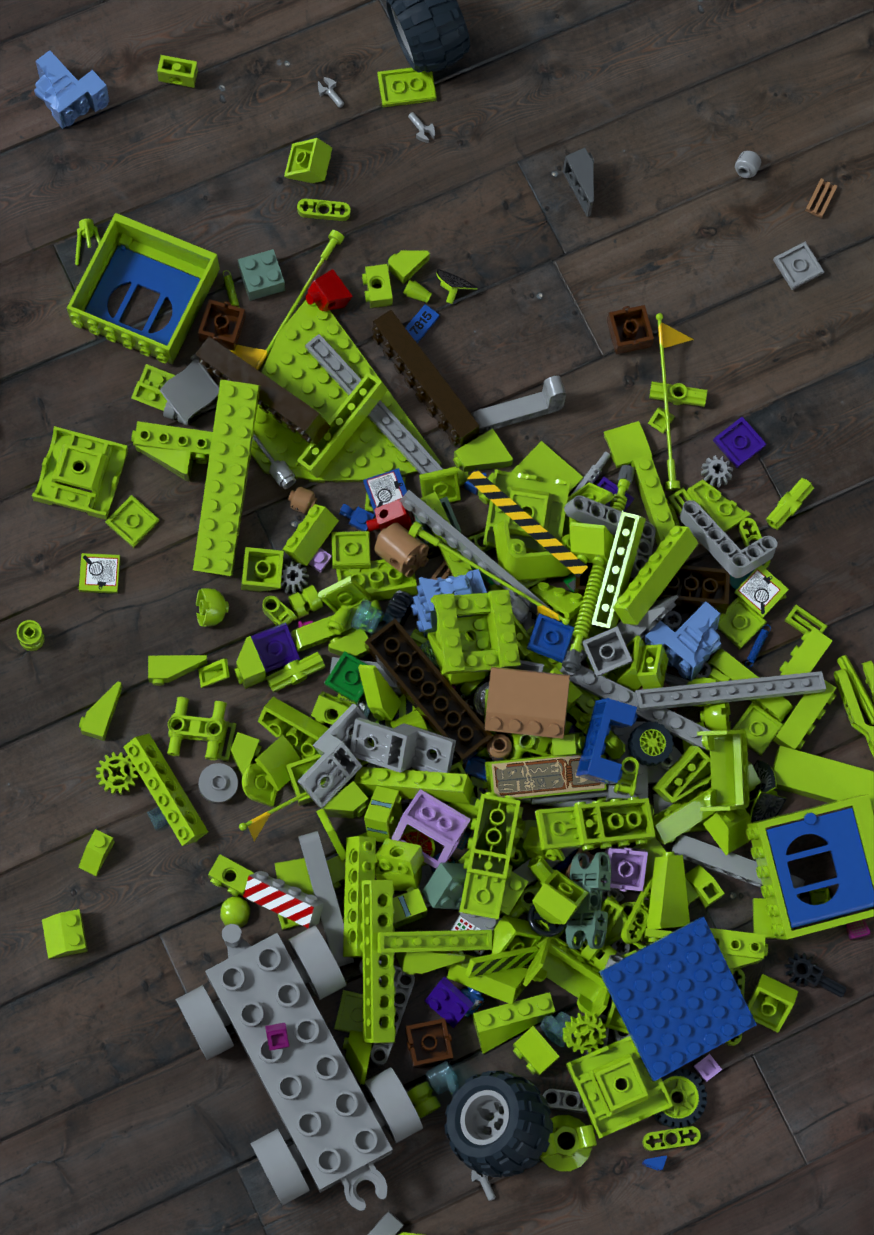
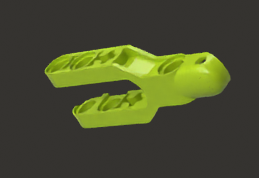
M872 661L861 664L863 665L866 677L865 682L869 685L873 696L871 699L874 704V664ZM845 669L835 671V682L851 726L866 737L874 758V726L865 724Z

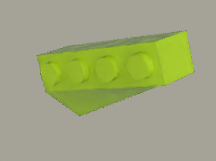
M272 697L264 706L258 722L276 738L284 735L300 755L301 760L319 754L313 747V744L329 729L275 697Z
M550 992L515 1001L512 1005L508 1003L473 1013L472 1018L482 1054L554 1015L555 1008Z

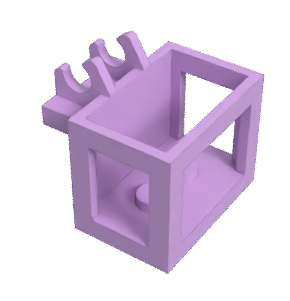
M420 789L403 813L391 839L406 842L401 837L407 824L444 845L438 861L423 852L424 862L437 869L441 862H448L458 847L471 819Z

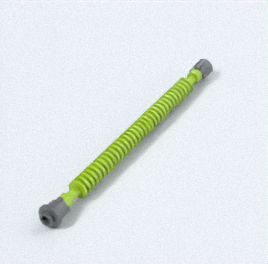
M621 466L617 479L618 493L613 495L614 499L610 503L611 508L624 512L627 502L625 492L628 491L635 475V468L632 466ZM593 563L573 631L575 641L571 644L570 651H567L565 660L562 661V666L568 672L575 673L581 669L580 662L583 655L581 653L583 648L581 645L582 641L588 638L607 565L599 566Z

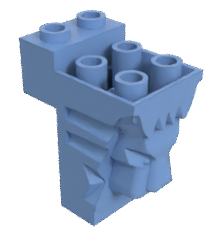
M50 50L36 60L40 79L35 84V95L45 102L46 106L51 110L52 116L62 129L72 125L75 119L80 115L86 114L90 107L96 112L108 105L107 85L93 70L80 80H77Z
M479 569L468 571L466 575H459L458 577L448 576L447 579H442L441 577L437 580L424 577L419 578L418 594L413 597V604L411 605L413 615H417L419 620L416 621L419 632H423L424 637L428 638V633L437 631L436 609L430 600L434 595L487 593ZM473 615L457 616V618H459V617H470V616H473Z
M705 602L676 632L660 620L645 636L644 643L645 645L662 644L668 656L667 665L675 667L681 677L692 681L701 671L703 663L709 659L710 655L721 648L720 636L716 632L720 613L709 603Z

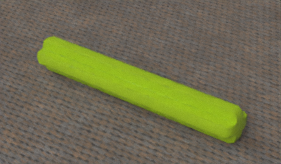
M843 655L837 659L840 668L845 669L857 700L870 724L874 725V705L847 655Z

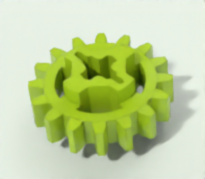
M112 752L111 758L105 755L106 761H99L101 767H97L96 771L100 774L96 775V779L101 780L98 783L100 787L105 785V792L111 789L112 795L116 791H119V794L122 795V790L130 791V785L135 787L133 779L137 780L138 775L134 773L138 771L133 767L134 765L128 755L124 758L122 752H120L119 756ZM127 766L130 768V776L125 773ZM120 770L121 775L114 777L113 771L118 772ZM105 771H107V773H109V777L107 778V779H108L107 781H106L105 778H104V772H105Z
M588 1012L584 1016L578 1013L577 1018L571 1016V1022L566 1021V1027L562 1029L563 1039L567 1047H572L573 1052L580 1049L581 1054L584 1053V1050H588L591 1053V1048L593 1047L598 1050V1044H604L603 1038L607 1037L606 1027L602 1019H597L596 1014L590 1017Z

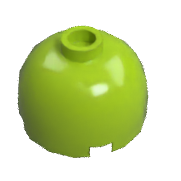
M201 588L198 590L196 606H199L200 614H196L199 625L215 626L223 620L225 613H228V601H225L221 592L215 589Z
M729 702L713 703L704 706V711H700L701 722H705L708 730H731Z

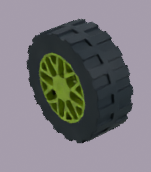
M649 721L639 725L631 732L630 738H628L630 755L641 765L650 767L662 763L673 750V737L670 735V731L663 724H658V722Z

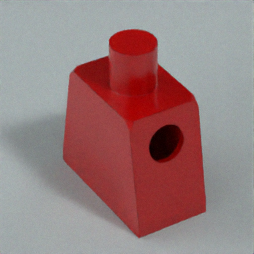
M331 269L313 281L307 290L306 301L310 305L315 303L321 311H328L346 307L353 296L336 272Z
M400 499L375 508L376 518L366 521L369 532L377 529L382 531L393 523H399L408 531L412 526L409 513L403 507Z

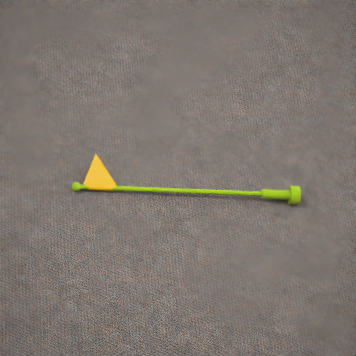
M336 230L330 232L328 236L330 241L320 256L321 260L267 349L263 350L237 345L235 351L230 350L232 353L259 370L274 345L278 333L288 322L324 260L328 259L336 244L340 245L345 237Z
M658 313L656 319L658 320L669 456L667 460L669 481L665 482V490L676 491L680 490L681 487L680 481H676L675 460L672 458L664 348L694 339L662 323L663 315Z
M415 521L408 532L410 536L414 538L419 536L436 547L440 546L472 567L479 569L482 573L535 604L538 615L540 613L557 621L561 620L564 625L570 623L569 618L562 617L440 543L438 538L422 529L423 525Z
M363 761L360 764L363 766L370 762ZM307 792L288 800L247 823H241L239 829L244 831L248 827L255 842L272 813L308 795Z

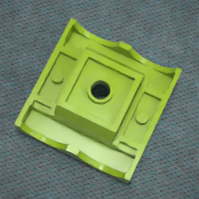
M54 426L51 445L42 463L37 488L32 494L33 501L48 505L64 506L86 512L89 516L107 520L127 457V445ZM76 463L84 465L81 471H75L73 467ZM59 482L91 490L92 493L60 485Z
M495 469L493 484L520 508L530 507L532 509L531 517L560 542L566 514L564 507L568 502L571 481L517 474ZM490 500L483 546L496 547L493 526L508 520L510 539L522 540L526 546L527 553L547 551Z
M509 589L464 595H454V593L434 595L430 599L431 603L435 606L437 614L436 640L439 641L442 648V675L491 671V667L516 669L521 665ZM487 614V615H485V616H472V617H459V618H457V616H463V615ZM466 632H470L473 634V641H468L466 639Z
M631 1036L566 1063L598 1139L673 1107L662 1079L652 1081ZM623 1078L627 1082V1087L624 1090L617 1089L615 1084L617 1079Z

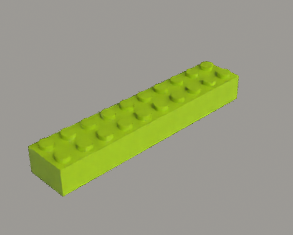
M220 379L193 565L194 571L227 576L233 575L261 385Z

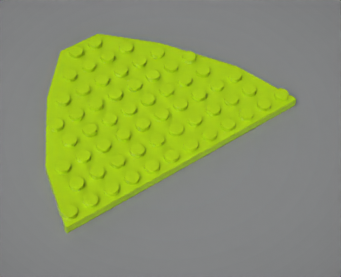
M305 300L278 333L261 373L319 412L328 422L349 395L307 351L305 345L320 334L361 380L367 372L378 380L380 378L331 311H321L315 303L310 305ZM387 391L380 401L441 466L442 463L391 393ZM259 405L257 406L254 434L275 461L286 462L295 474V479H306L316 483H325V481L363 482L364 479L398 468L402 477L418 472L367 416L320 476L316 478L297 462L311 442L307 443L300 437L299 433H293L286 427V424H280L273 418L272 414H266L259 408ZM253 439L251 456L264 473L270 474L269 470L272 463Z

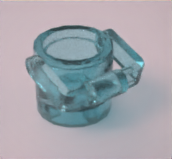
M363 599L355 612L350 627L356 630L360 628L373 634L381 620L383 611L371 606L372 602Z
M559 1012L555 1018L552 1015L543 1018L540 1027L552 1043L560 1047L566 1045L562 1029L566 1027V1021L571 1022V1016L564 1012Z
M447 1060L426 1072L432 1087L438 1095L448 1089L453 1094L459 1087L456 1073Z

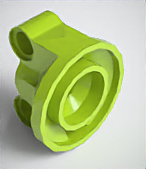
M557 1115L550 1118L553 1122V1133H550L548 1140L550 1145L547 1151L541 1154L540 1159L549 1168L559 1172H570L581 1167L589 1158L592 1147L597 1145L593 1125L586 1126L580 1119L570 1115ZM567 1132L574 1137L575 1145L572 1149L564 1150L559 1147L557 1139L561 1133Z

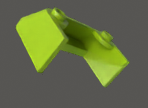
M566 517L560 543L571 551L570 524L571 522H576V520ZM508 520L493 526L498 565L517 581L565 577L571 573L549 551L527 553L526 546L522 540L510 539Z
M744 729L698 731L697 736L703 735V747L706 750H710L712 789L705 794L704 802L706 806L700 807V811H730L748 808L750 796L746 731Z
M547 937L528 967L523 985L527 986L531 980L542 982L547 977L578 998L577 1005L582 1013L588 1012L590 1017L596 1014L598 1018L606 1009L610 993L599 973L600 970L593 965L592 960H586L580 955L581 952L571 949L567 943L558 937Z

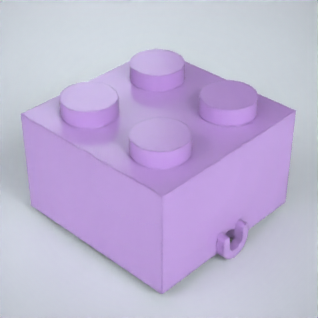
M614 845L611 848L605 849V853L608 854L611 862L610 888H618L619 891L624 892L627 890L643 891L648 852L645 849Z

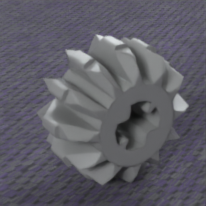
M715 455L713 460L707 458L706 463L702 464L701 468L703 471H701V476H706L704 481H710L711 486L716 483V486L719 488L721 483L727 485L728 480H731L733 467H728L730 461L724 462V456L718 460Z
M292 561L290 562V567L286 564L283 565L284 570H282L280 589L285 588V593L292 590V593L295 594L296 589L302 592V586H308L306 580L309 579V575L305 574L307 569L301 568V563H298L295 567ZM292 575H295V581H291Z

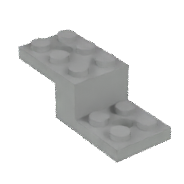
M352 704L313 744V747L321 757L297 781L320 808H323L362 767L350 751L352 734L349 735V730L354 727L356 718L368 719L355 704ZM326 777V782L320 785L321 779Z
M358 717L354 722L350 751L358 759L399 773L411 767L421 771L450 773L456 740L405 723L395 728H390ZM368 737L374 740V747L369 745ZM431 749L436 751V759L430 755Z

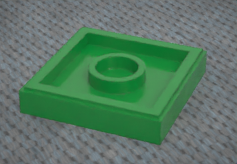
M344 651L324 682V685L358 704L364 695L358 667L359 665L367 664Z

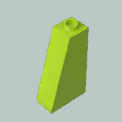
M674 851L663 852L662 857H655L647 923L648 929L683 927L690 923L683 855H675Z
M464 954V961L446 967L449 970L448 979L511 1005L526 987L523 983L527 968L521 967L468 978L465 973L470 959L475 958V956Z

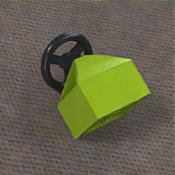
M555 870L532 900L533 905L528 912L530 927L534 932L544 937L558 935L564 930L567 921L577 911L588 892L558 870ZM534 919L542 920L548 925L550 931L540 929L535 924Z

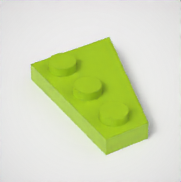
M703 479L686 491L693 501L697 502L724 532L732 529L744 518H748L751 515L747 510L743 511L736 506L737 503L734 501H729L723 497L720 491Z
M540 582L530 589L542 602L552 606L554 612H562L564 618L571 619L579 613L583 596L579 593H572L545 582Z

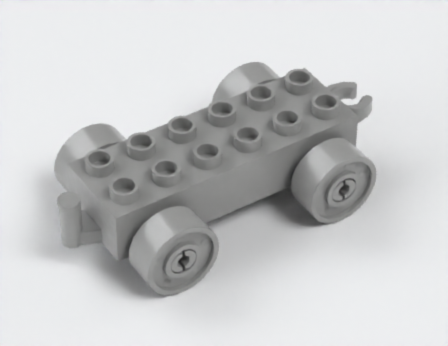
M235 924L226 925L222 930V938L228 949V959L205 971L219 1000L212 1003L203 985L175 1000L206 1060L234 1046L225 1028L232 1024L294 1142L293 1145L287 1147L279 1130L276 1129L250 1143L282 1206L310 1191L301 1174V1171L307 1168L320 1193L341 1182L347 1202L354 1209L364 1211L366 1208L365 1201L356 1192L359 1182L363 1180L371 1181L375 1185V1193L380 1200H384L387 1196L388 1187L386 1180L374 1166L375 1162L392 1154L393 1150L381 1127L385 1126L394 1142L398 1143L423 1129L419 1116L391 1067L365 1081L364 1085L372 1102L368 1103L305 986L309 982L319 1000L346 986L334 956L315 925L288 939L296 958L293 961L278 933L251 946L242 938V931L239 926ZM286 1023L290 1047L269 1051L265 1026Z

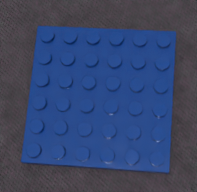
M704 917L696 919L599 971L652 1081L660 1079L757 1025Z

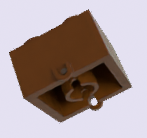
M209 299L198 331L199 341L205 342L208 337H211L225 348L235 351L246 318L245 309L232 306L231 303L226 301L221 303Z
M645 305L632 308L625 306L622 310L608 313L607 324L616 354L652 347L654 337Z
M445 1018L405 1027L408 1051H410L413 1068L453 1060L450 1044L452 1039L451 1034H448Z

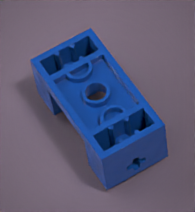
M610 698L595 701L576 776L604 785L615 784L621 779L622 764L601 758L606 748L604 741L610 732L611 726L624 728L630 727L636 722L637 707Z

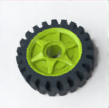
M678 1068L661 1077L673 1107L653 1115L657 1122L669 1128H683L692 1125L701 1117L707 1104V1092L705 1091L704 1084L701 1082L702 1080L695 1073L687 1069ZM673 1093L681 1095V1103H675L672 1100Z

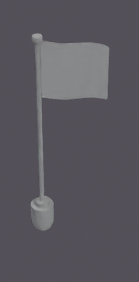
M196 354L191 356L192 362L187 368L169 379L160 390L184 424L194 414L208 406L219 393V386L199 363ZM253 434V439L272 463L269 473L280 487L284 489L291 487L296 482L295 474L285 461H275L256 435Z

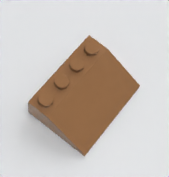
M491 667L485 730L563 739L570 675Z

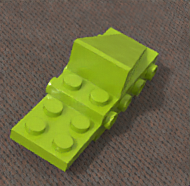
M137 421L136 431H132L131 441L137 452H141L183 480L190 482L193 460L200 464H207L209 462L213 432Z
M486 792L485 794L481 793L480 799L476 798L474 810L478 811L477 819L473 818L471 830H474L473 838L469 837L467 849L471 851L470 856L465 857L463 869H467L459 913L499 920L506 878L511 877L512 866L509 865L510 857L514 858L516 846H512L514 838L518 839L520 827L516 826L517 818L521 819L523 807H520L521 801L517 800L516 797L505 796L503 798L498 797L496 793Z
M631 797L628 800L617 798L610 800V802L597 800L589 804L577 802L572 807L535 811L542 850L575 847L582 848V851L585 852L598 847L600 849L611 848L615 844H618V847H626L630 843L644 845L647 844L648 840L656 837L649 798L639 799V797Z
M646 928L641 942H646V945H650L673 931ZM710 928L730 971L759 963L764 959V956H767L768 944H765L766 935Z

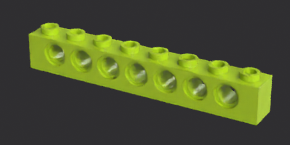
M393 880L362 881L364 1043L395 1042V952H378V932H395L393 926V915L395 912L393 906ZM379 917H380V919H381L380 925H379V923H378V918H379ZM380 977H381V980H382L381 985L379 984V978H380ZM380 998L382 999V1004H381V1006H380V1004H379V999H380ZM380 1018L382 1019V1025H381V1026H380V1024H379Z

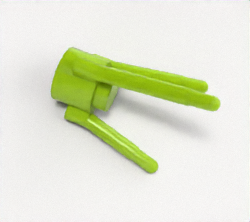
M82 219L79 221L75 265H79L82 236L86 238L88 248H91L90 237L93 234L98 245L101 242L98 229L94 226L92 219Z

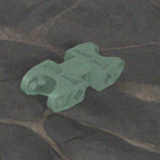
M597 852L591 863H589L587 854L577 853L572 860L569 879L586 890L588 894L577 911L566 923V941L571 949H580L585 939H587L591 949H600L605 942L608 912L601 911L602 891H610L611 862L608 854L605 852ZM601 856L603 857V865H602V866H601ZM581 857H582V860H583V861H582V867L580 866V863H579V860H580ZM575 935H576V945H574V942H573V939H574V936H575ZM595 935L597 936V944H596V945H595V942H594V940H595Z

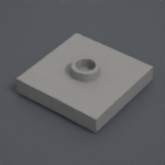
M806 241L773 259L791 290L824 273Z

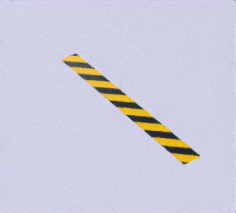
M475 469L467 478L472 485L577 577H580L588 568L480 471Z

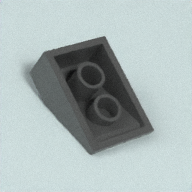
M583 148L565 156L563 174L584 213L589 217L591 216L594 202V158L591 153L587 152L586 148Z

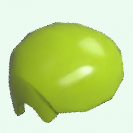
M234 896L225 900L220 911L222 922L225 926L235 924L240 928L246 925L250 917V906L247 901L241 897Z

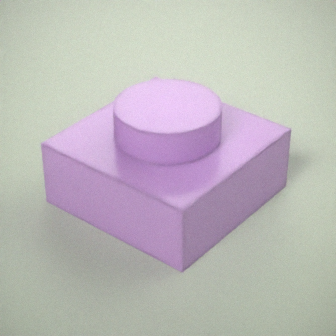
M319 548L309 565L321 573L332 559V556Z
M710 1054L693 1066L705 1083L722 1070Z

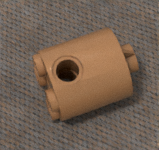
M393 523L379 533L374 550L382 559L410 578L418 568L424 567L428 563L429 546L419 538L410 536L408 534L409 531L399 523Z

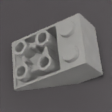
M675 595L656 600L638 625L623 624L621 621L617 626L623 640L628 644L637 635L641 638L645 637L676 606L674 601L678 596Z

